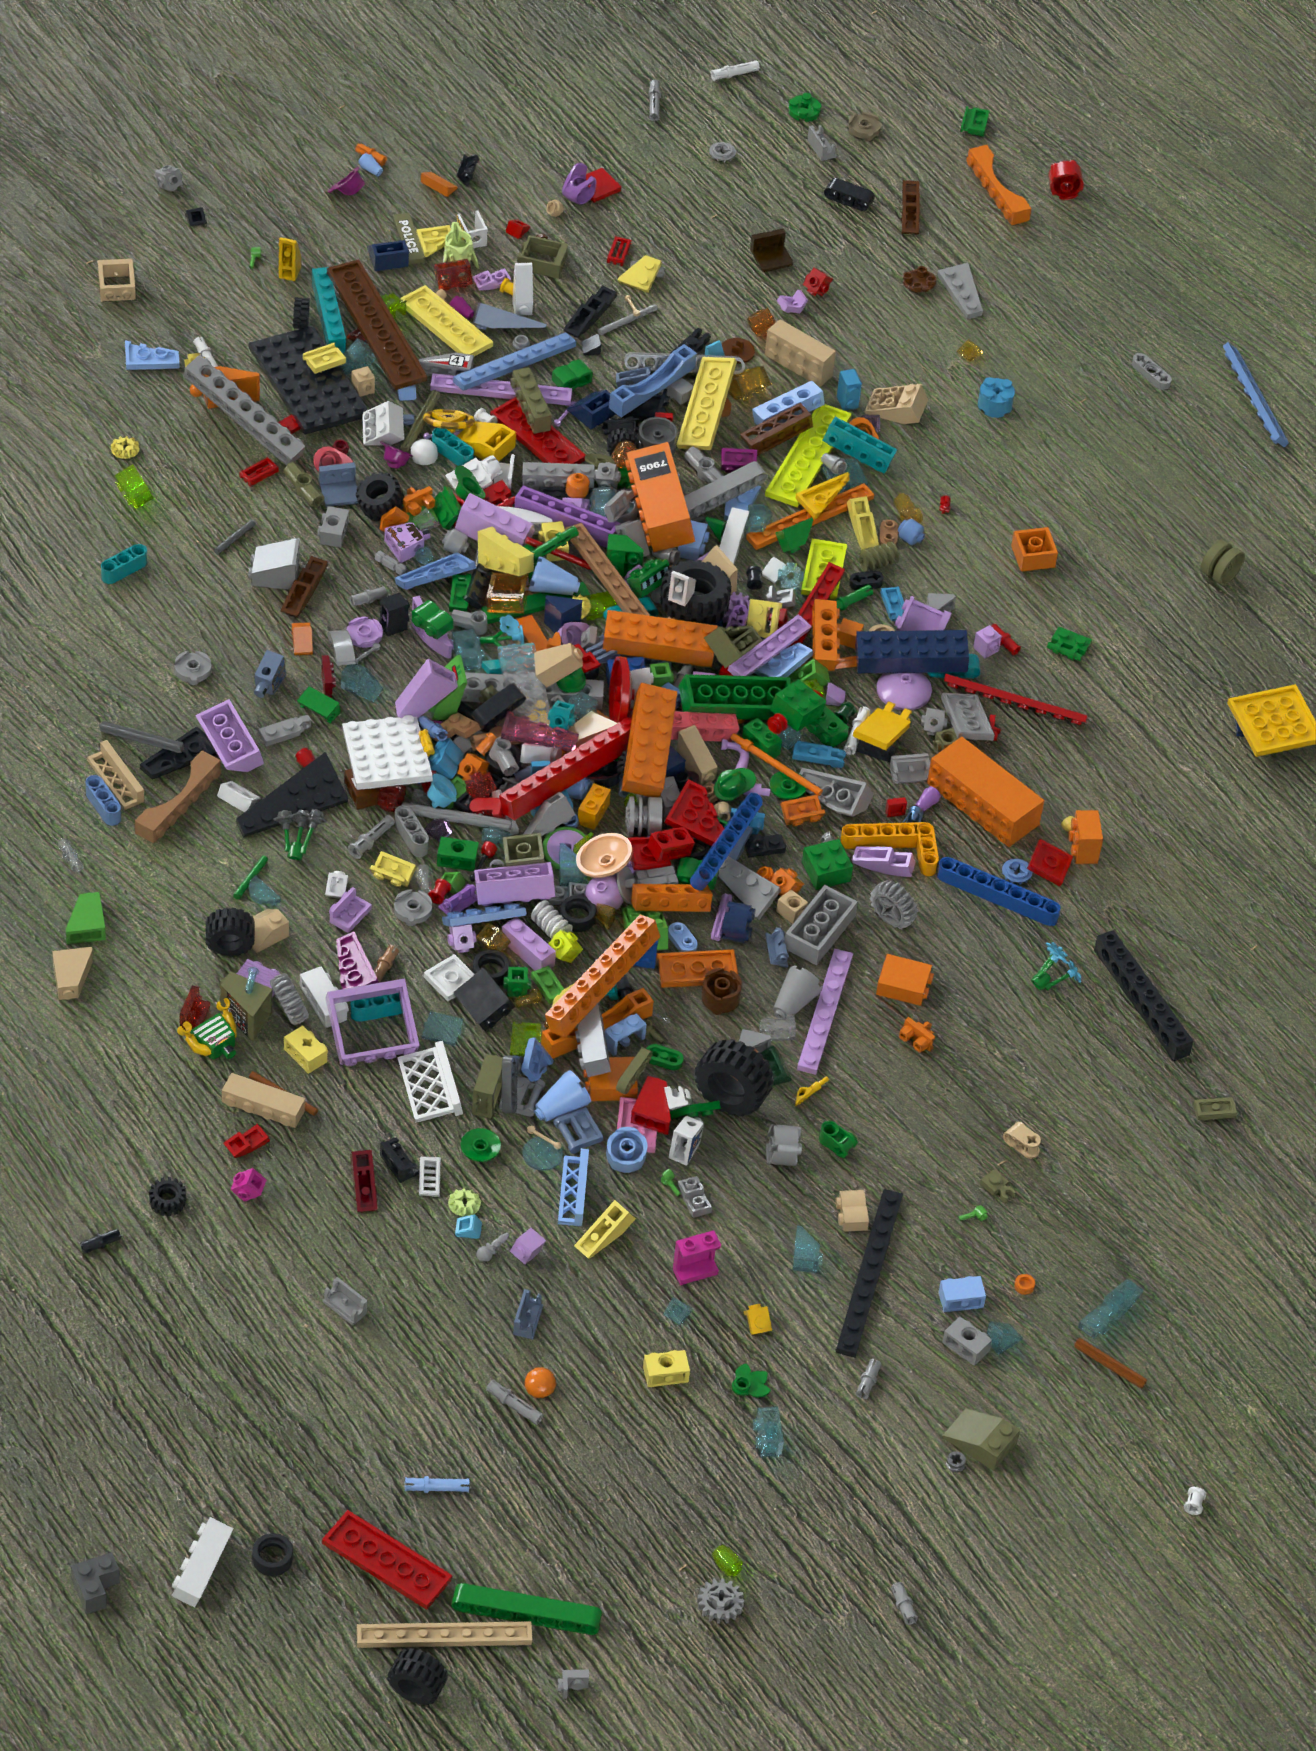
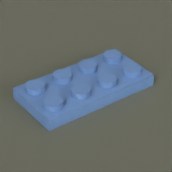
M510 903L504 904V908L488 906L485 907V911L478 910L477 908L468 909L465 914L459 911L448 912L447 916L442 917L443 925L453 927L526 916V908L520 907L519 904Z

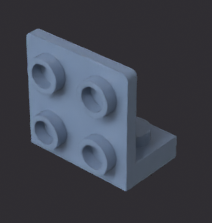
M354 462L319 466V485L324 496L325 507L358 503L356 497L357 484L355 481L356 467Z

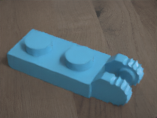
M795 741L792 759L842 768L844 767L845 762L843 759L846 757V752L842 749L832 748V746Z

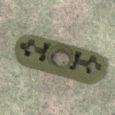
M644 1047L640 1049L620 1077L616 1091L625 1095L629 1092L649 1064L652 1051Z

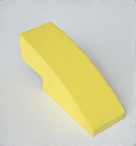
M867 496L849 499L847 501L848 511L861 550L868 549L869 547L874 548V546L879 545L873 513L870 512Z

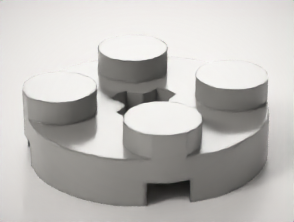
M185 651L175 659L174 673L178 678L188 682L190 685H197L208 678L212 672L209 656L201 651H195V653Z
M412 889L402 891L395 898L394 913L406 925L415 926L417 923L426 921L432 915V900L428 894L420 890L419 892H412Z

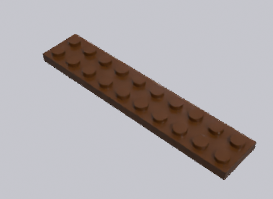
M357 259L327 268L328 276L394 390L426 382L427 375L360 260Z

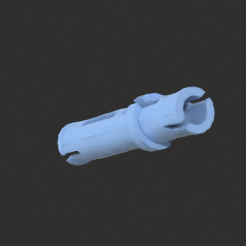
M424 1476V1478L405 1477V1483L414 1484L405 1485V1491H424V1493L429 1491H454L469 1493L468 1486H460L461 1484L469 1485V1479H430L429 1476Z

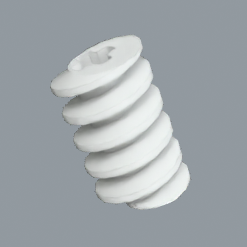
M547 900L541 901L533 909L531 919L541 927L542 931L551 940L560 930L572 932V925L568 924L567 920H563V916L558 915L559 912L554 910V907L549 905Z

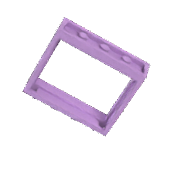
M405 979L327 992L326 1002L340 1065L353 1066L360 1061L371 1063L376 1061L377 1058L393 1059L396 1055H408L418 1051L420 1045ZM399 993L410 1044L345 1055L335 1004Z

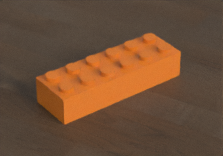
M608 610L602 649H606V652L614 650L617 651V654L712 668L714 652L704 637L717 629V626Z
M646 683L640 684L635 694L622 791L647 797H659L665 783L678 691Z

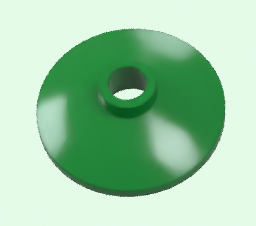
M780 771L775 773L769 782L771 792L785 800L800 798L807 789Z
M476 1128L463 1135L460 1147L462 1153L470 1160L486 1162L498 1155L501 1149V1142L499 1137L491 1130Z

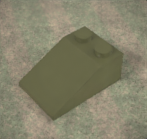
M966 1408L942 1435V1438L994 1471L1016 1446L1020 1429L1003 1418Z

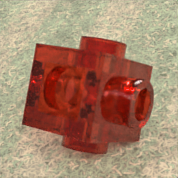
M480 771L470 775V779L465 781L466 791L472 799L478 797L487 798L490 796L489 793L497 790L490 772L482 774Z

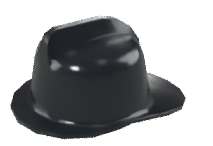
M611 761L585 778L594 780L595 784L605 788L613 787L620 781L621 773L617 772L618 762Z

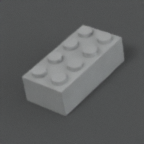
M824 885L785 933L784 944H786V949L817 965L855 918L858 901Z

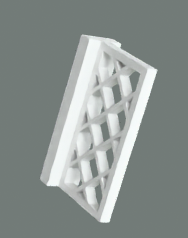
M443 1041L436 1042V1047L398 1057L416 1123L450 1113H455V1116L463 1114ZM434 1054L435 1058L431 1063L423 1061L426 1056ZM408 1061L416 1062L411 1069L404 1066L403 1063ZM419 1065L427 1067L423 1074L416 1071ZM431 1070L439 1072L435 1079L428 1076ZM412 1075L420 1078L416 1084L408 1081ZM424 1080L432 1083L428 1089L420 1087ZM436 1085L444 1088L440 1094L432 1092ZM417 1090L425 1093L420 1100L413 1097ZM428 1096L436 1098L432 1105L424 1102ZM440 1101L448 1103L449 1107L439 1109L436 1106ZM421 1106L429 1109L427 1113L417 1114Z

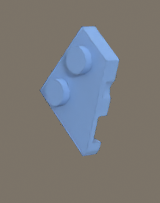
M536 1038L528 1039L521 1066L523 1074L533 1082L538 1081L542 1073L547 1071V1065L554 1063L553 1058Z

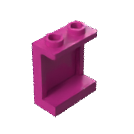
M714 1230L676 1241L673 1271L680 1285L718 1275L719 1269L714 1258L715 1250L721 1248V1243Z

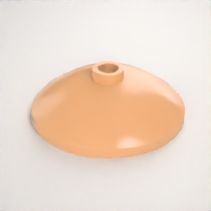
M606 833L598 835L587 841L580 848L576 857V863L579 870L586 876L594 878L609 877L621 871L629 863L633 854V848L628 838L621 834Z

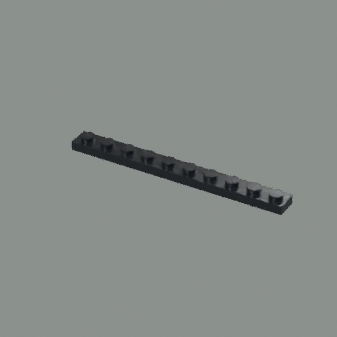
M883 1189L836 1347V1353L856 1358L903 1193Z

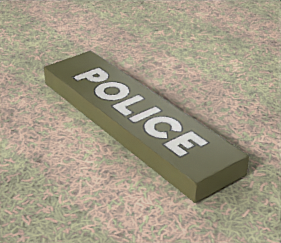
M410 213L394 214L393 222L400 241L405 240L409 250L408 265L425 263V256Z

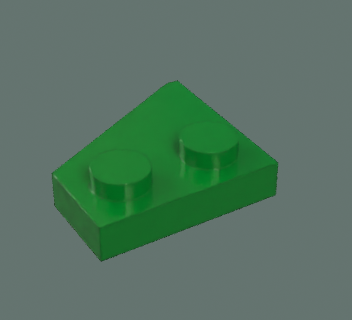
M719 1101L687 1105L670 1111V1119L674 1120L684 1118L685 1116L695 1118L699 1114H702V1117L714 1114L713 1111L721 1109Z

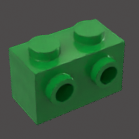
M824 706L821 717L806 726L808 731L813 733L821 743L826 746H832V748L847 740L849 727L826 706Z

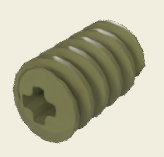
M892 541L887 542V544L883 543L880 546L876 545L874 548L863 549L860 551L859 556L864 572L868 571V567L870 570H874L875 566L881 568V563L886 567L888 562L890 565L894 564V559L897 562L899 561L897 546Z

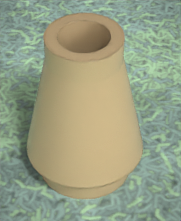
M726 802L716 803L714 808L718 814L717 817L728 822L731 813L730 805Z

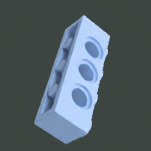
M813 381L799 386L753 408L754 423L758 425L798 403H801L809 412L825 405L823 391ZM801 410L793 413V415L802 414ZM781 419L778 423H784L788 419ZM766 427L763 431H769L772 427Z

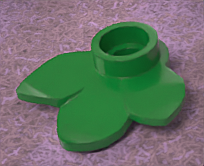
M746 1363L736 1369V1379L732 1382V1390L735 1394L740 1396L751 1395L760 1398L771 1392V1389L765 1385L768 1376L767 1371L751 1372L750 1367Z

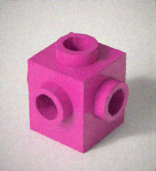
M251 1168L234 1176L230 1190L245 1202L261 1196L267 1180L254 1168Z

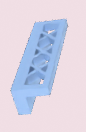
M581 1149L580 1157L564 1156L558 1224L582 1226L589 1149ZM568 1163L580 1164L579 1168L574 1171L567 1166ZM573 1178L578 1183L570 1187L566 1181ZM572 1194L576 1200L569 1204L564 1198ZM569 1210L575 1215V1219L562 1217Z

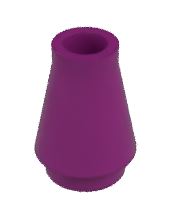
M458 295L449 304L468 320L475 314L465 299Z

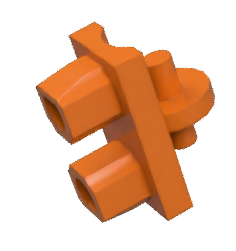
M430 486L422 490H415L413 487L408 488L407 495L403 498L404 507L402 511L405 513L410 512L413 516L420 514L422 506H425L427 509L435 507V499L432 496L433 489Z
M910 1017L906 1018L904 1027L900 1030L899 1038L904 1042L912 1038L914 1040L913 1047L919 1053L925 1049L930 1052L934 1047L933 1041L935 1036L934 1032L930 1030L932 1024L928 1021L922 1024L915 1022Z

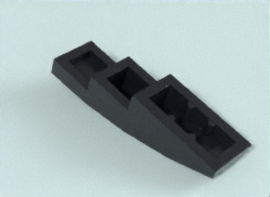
M602 285L595 295L592 294L585 305H580L563 331L579 338L608 309L617 297V292Z

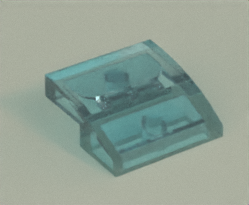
M844 459L847 463L844 473L848 472L850 474V480L841 489V492H845L851 487H856L863 483L868 486L869 483L857 459ZM822 463L821 467L827 480L839 476V474H833Z

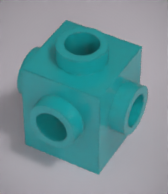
M557 700L548 713L549 727L554 728L558 732H567L575 724V705Z

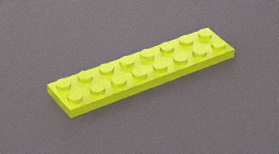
M827 404L815 409L812 413L813 427L798 436L766 489L765 496L798 508L800 503L795 499L796 493L810 488L824 465L821 462L822 455L825 453L830 454L834 448L822 441L829 425L835 416L849 423L852 413Z

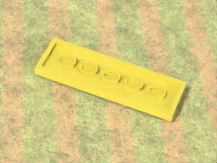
M426 285L399 298L400 306L455 352L476 356L493 347V341Z
M702 357L676 444L678 449H689L693 446L699 450L712 449L737 361L735 358Z

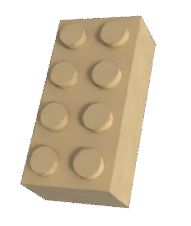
M781 319L767 330L765 356L803 378L813 381L819 387L824 385L833 376L835 350Z

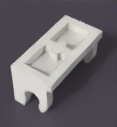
M670 1086L664 1087L669 1109L675 1110L695 1104L692 1102L688 1089L685 1088L684 1093L681 1086H678L679 1092Z

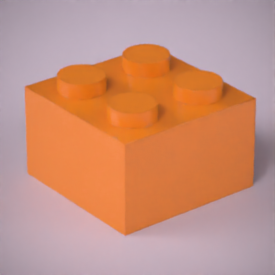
M1048 527L1014 531L1011 547L1021 572L1055 568L1058 551Z
M1076 810L1075 817L1071 819L1072 831H1069L1068 835L1069 842H1072L1071 855L1075 858V864H1098L1103 842L1099 811Z

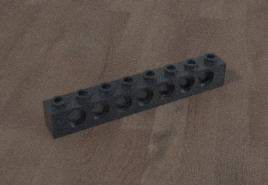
M1112 930L1098 935L1094 948L1095 953L1171 1059L1176 1061L1189 1056L1193 1039L1116 932Z

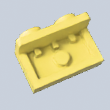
M381 851L375 865H371L370 870L373 876L379 880H384L385 878L390 880V883L394 886L401 887L402 885L408 887L417 866Z

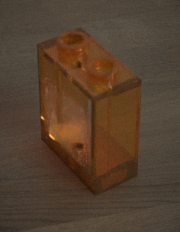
M492 573L486 597L487 612L524 613L529 592L528 574L516 576L508 573ZM495 590H520V593H495Z

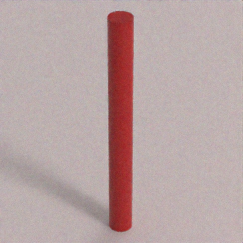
M528 536L524 542L535 548L543 544ZM557 548L550 552L552 555L591 570L588 563L581 558Z

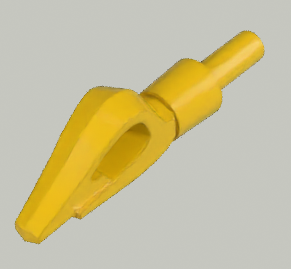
M826 1076L819 1082L813 1083L810 1087H801L797 1092L795 1106L797 1107L798 1104H801L813 1093L820 1090L821 1086L829 1081V1078Z

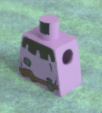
M414 523L385 528L384 541L400 563L423 552L424 540L430 538V532L427 528L418 530Z

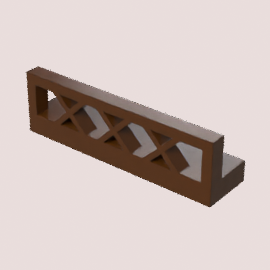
M798 403L740 435L749 449L757 450V456L812 428V415L801 403ZM798 410L802 412L800 415H793ZM781 419H788L784 423H778ZM766 427H772L769 431H763ZM751 435H757V437L752 440L748 438Z

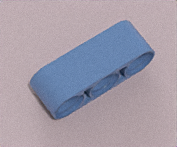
M91 775L87 777L85 782L86 796L107 825L115 826L121 822V805L100 776Z

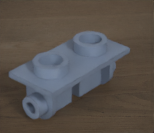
M776 928L772 934L765 933L770 964L788 968L787 960L789 954L787 953L786 944H784V931L781 928Z

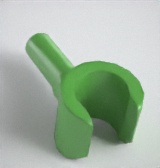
M260 247L251 248V262L249 266L251 269L254 268L256 257H261Z
M667 1169L662 1173L661 1182L664 1185L668 1184L678 1197L681 1193L672 1181L675 1175L670 1169Z
M979 1205L973 1212L958 1216L959 1221L977 1217L979 1221H983L988 1217V1212L983 1206Z

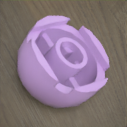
M613 876L593 878L586 886L585 896L591 903L596 905V910L599 914H609L610 911L617 910L624 901L618 890L617 879Z

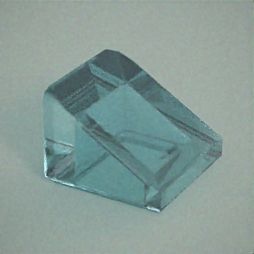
M673 1297L663 1315L681 1325L693 1308Z

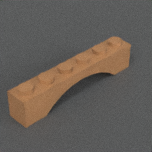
M201 751L191 761V774L184 789L172 800L157 807L145 809L135 820V834L152 843H155L158 838H162L165 831L175 824L177 818L187 811L191 803L196 802L199 795L209 788L210 783L220 776V760Z

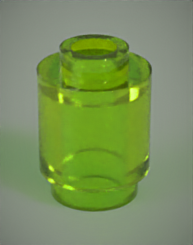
M722 1544L713 1551V1561L726 1576H736L741 1572L743 1561L730 1547Z

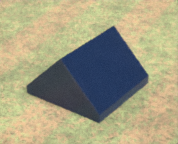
M546 595L544 624L555 633L565 623L581 622L583 600Z

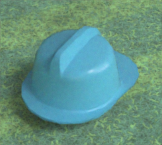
M433 774V781H431L427 796L432 801V807L440 806L445 808L452 802H456L457 791L452 782L441 774Z

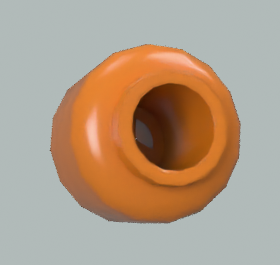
M582 473L569 475L566 483L567 495L571 498H585L589 492V478Z

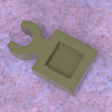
M995 1169L980 1180L981 1186L992 1196L999 1194L1001 1201L1004 1203L1008 1202L1009 1197L1007 1194L1012 1198L1016 1195L1015 1189L1008 1187L1009 1181Z

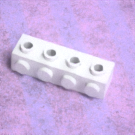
M211 1517L206 1524L202 1522L197 1532L200 1538L198 1541H193L188 1551L192 1554L189 1559L185 1557L180 1567L183 1573L181 1577L176 1576L171 1586L175 1588L172 1597L195 1608L233 1530L232 1527Z

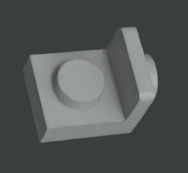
M589 1669L562 1670V1678H558V1692H562V1699H567L568 1688L574 1690L588 1688Z

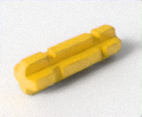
M423 729V731H419L418 735L424 752L427 753L428 757L434 755L435 750L428 730Z

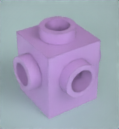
M471 924L449 926L450 934L447 935L448 945L452 946V949L458 950V953L469 952V948H474V943L477 940L476 933L472 931Z

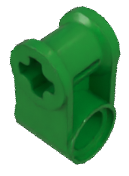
M825 1121L822 1124L819 1142L833 1151L838 1157L845 1158L848 1155V1151L857 1146V1138L835 1122Z

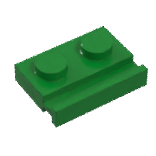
M966 106L960 132L967 131L968 134L984 136L990 110L975 107L969 109V106Z
M444 486V490L439 492L434 498L435 507H433V510L443 529L449 530L458 519L461 506L451 488Z

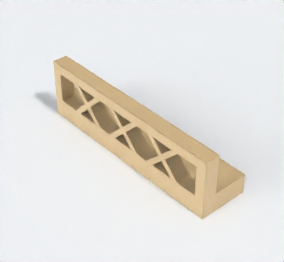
M107 740L100 742L101 751L87 757L89 764L97 775L103 779L123 810L143 803L144 789L110 743ZM103 758L105 764H97L95 761ZM105 771L114 772V777L105 776ZM114 784H122L124 786L123 790L114 788ZM129 796L134 800L125 803L123 797Z

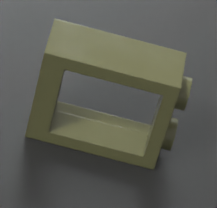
M529 235L527 241L523 242L522 253L519 252L517 262L532 263V273L559 279L568 257L569 244ZM531 252H536L556 258L554 263L530 258L529 256Z
M490 1054L485 1055L473 1090L472 1115L492 1118L502 1089L503 1057Z

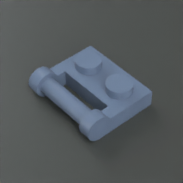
M586 1107L559 1116L553 1121L555 1127L561 1131L568 1143V1149L572 1154L603 1141V1135ZM571 1123L580 1140L575 1141L566 1124Z

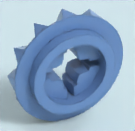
M1010 859L1002 867V875L1005 876V880H1010L1011 883L1018 882L1019 885L1022 882L1027 883L1029 878L1032 877V871L1027 869L1029 863L1021 859ZM1019 868L1020 873L1015 875L1014 872Z

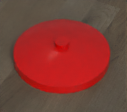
M617 656L614 660L610 677L609 719L619 723L629 715L631 700L635 698V690L632 689V678L627 658Z

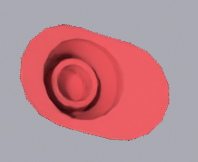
M330 446L320 448L315 453L313 459L314 466L318 472L319 466L353 463L349 456Z

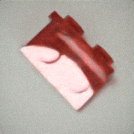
M191 986L179 1014L180 1026L185 1031L184 1022H189L192 1029L204 1022L211 1006L209 1001L202 1000L200 987Z

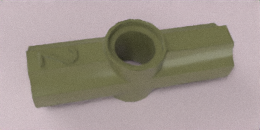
M288 463L283 472L295 486L297 495L304 497L310 506L314 508L319 507L324 502V496L313 484L311 475L304 473L297 463Z

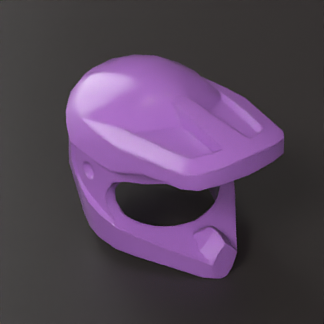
M583 163L574 165L562 188V195L569 201L579 205L588 202L596 190V179L590 176L586 181L587 166Z

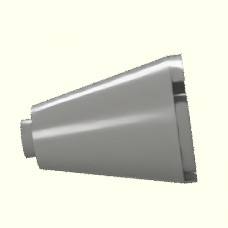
M795 965L791 966L788 970L773 1007L774 1015L782 1021L793 1017L819 995L823 989V986L820 987L818 985L820 981L814 974L804 968L798 970Z

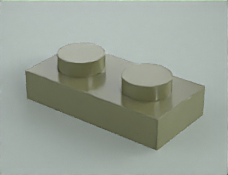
M1233 1097L1194 1100L1193 1103L1197 1120L1236 1118L1237 1115Z

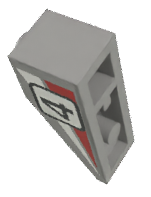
M451 353L422 358L418 361L427 376H432V374L456 376L473 369L474 355Z

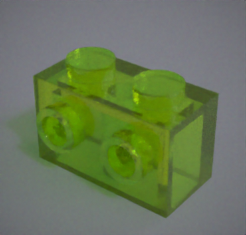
M133 464L115 475L118 480L115 484L120 492L124 491L126 493L123 497L128 505L132 503L134 508L137 509L154 499Z

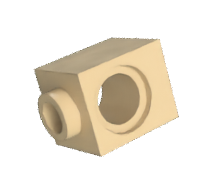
M790 890L778 899L776 912L793 924L808 906V902L793 890Z

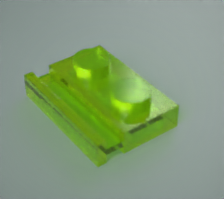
M608 591L583 596L587 597L591 603L590 612L586 616L587 621L604 617L603 613L606 609L618 605Z
M513 1022L510 1055L524 1057L528 1039L536 1038L540 1042L541 1024L526 1022L516 1024V1022Z

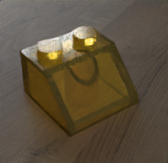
M764 365L748 368L740 374L733 375L728 394L735 400L743 399V401L751 399L754 393L760 394L765 392L766 387L770 386L771 382Z

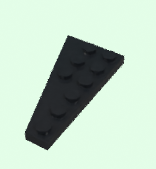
M324 752L236 818V824L244 838L282 825L273 819L278 817V812L288 810L292 811V814H296L299 810H307L309 813L312 809L324 811L347 803L348 796L326 752Z

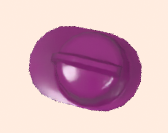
M359 166L329 188L327 193L337 189L345 195L356 194L365 185V181L358 173Z
M380 441L385 446L384 460L387 461L388 466L398 469L400 466L403 467L408 459L413 457V455Z

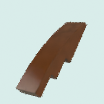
M903 180L901 226L902 233L919 234L920 181Z
M310 556L306 567L302 568L298 579L293 582L280 610L282 613L298 618L327 569L328 561Z

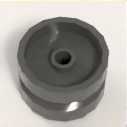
M652 417L644 420L639 427V449L668 442L673 457L676 451L678 433L676 425L662 417Z

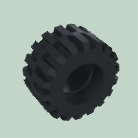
M372 473V476H366L365 480H361L359 483L360 486H357V501L363 514L368 519L379 521L383 514L394 507L402 510L404 493L395 476L390 475V473ZM386 494L380 499H375L379 495Z
M223 908L222 910L218 909L216 912H212L206 919V945L214 953H219L221 956L233 957V955L239 956L242 953H247L248 950L253 948L255 943L254 918L250 916V913L236 908Z
M404 1649L401 1651L387 1674V1681L397 1694L410 1702L420 1705L433 1704L448 1679L447 1670L439 1660L428 1653L415 1649Z

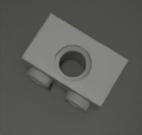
M328 506L326 513L322 514V526L318 527L317 532L321 545L342 547L349 524V510Z
M959 1316L944 1331L942 1343L975 1366L990 1351L992 1339L986 1333L974 1327L971 1322Z

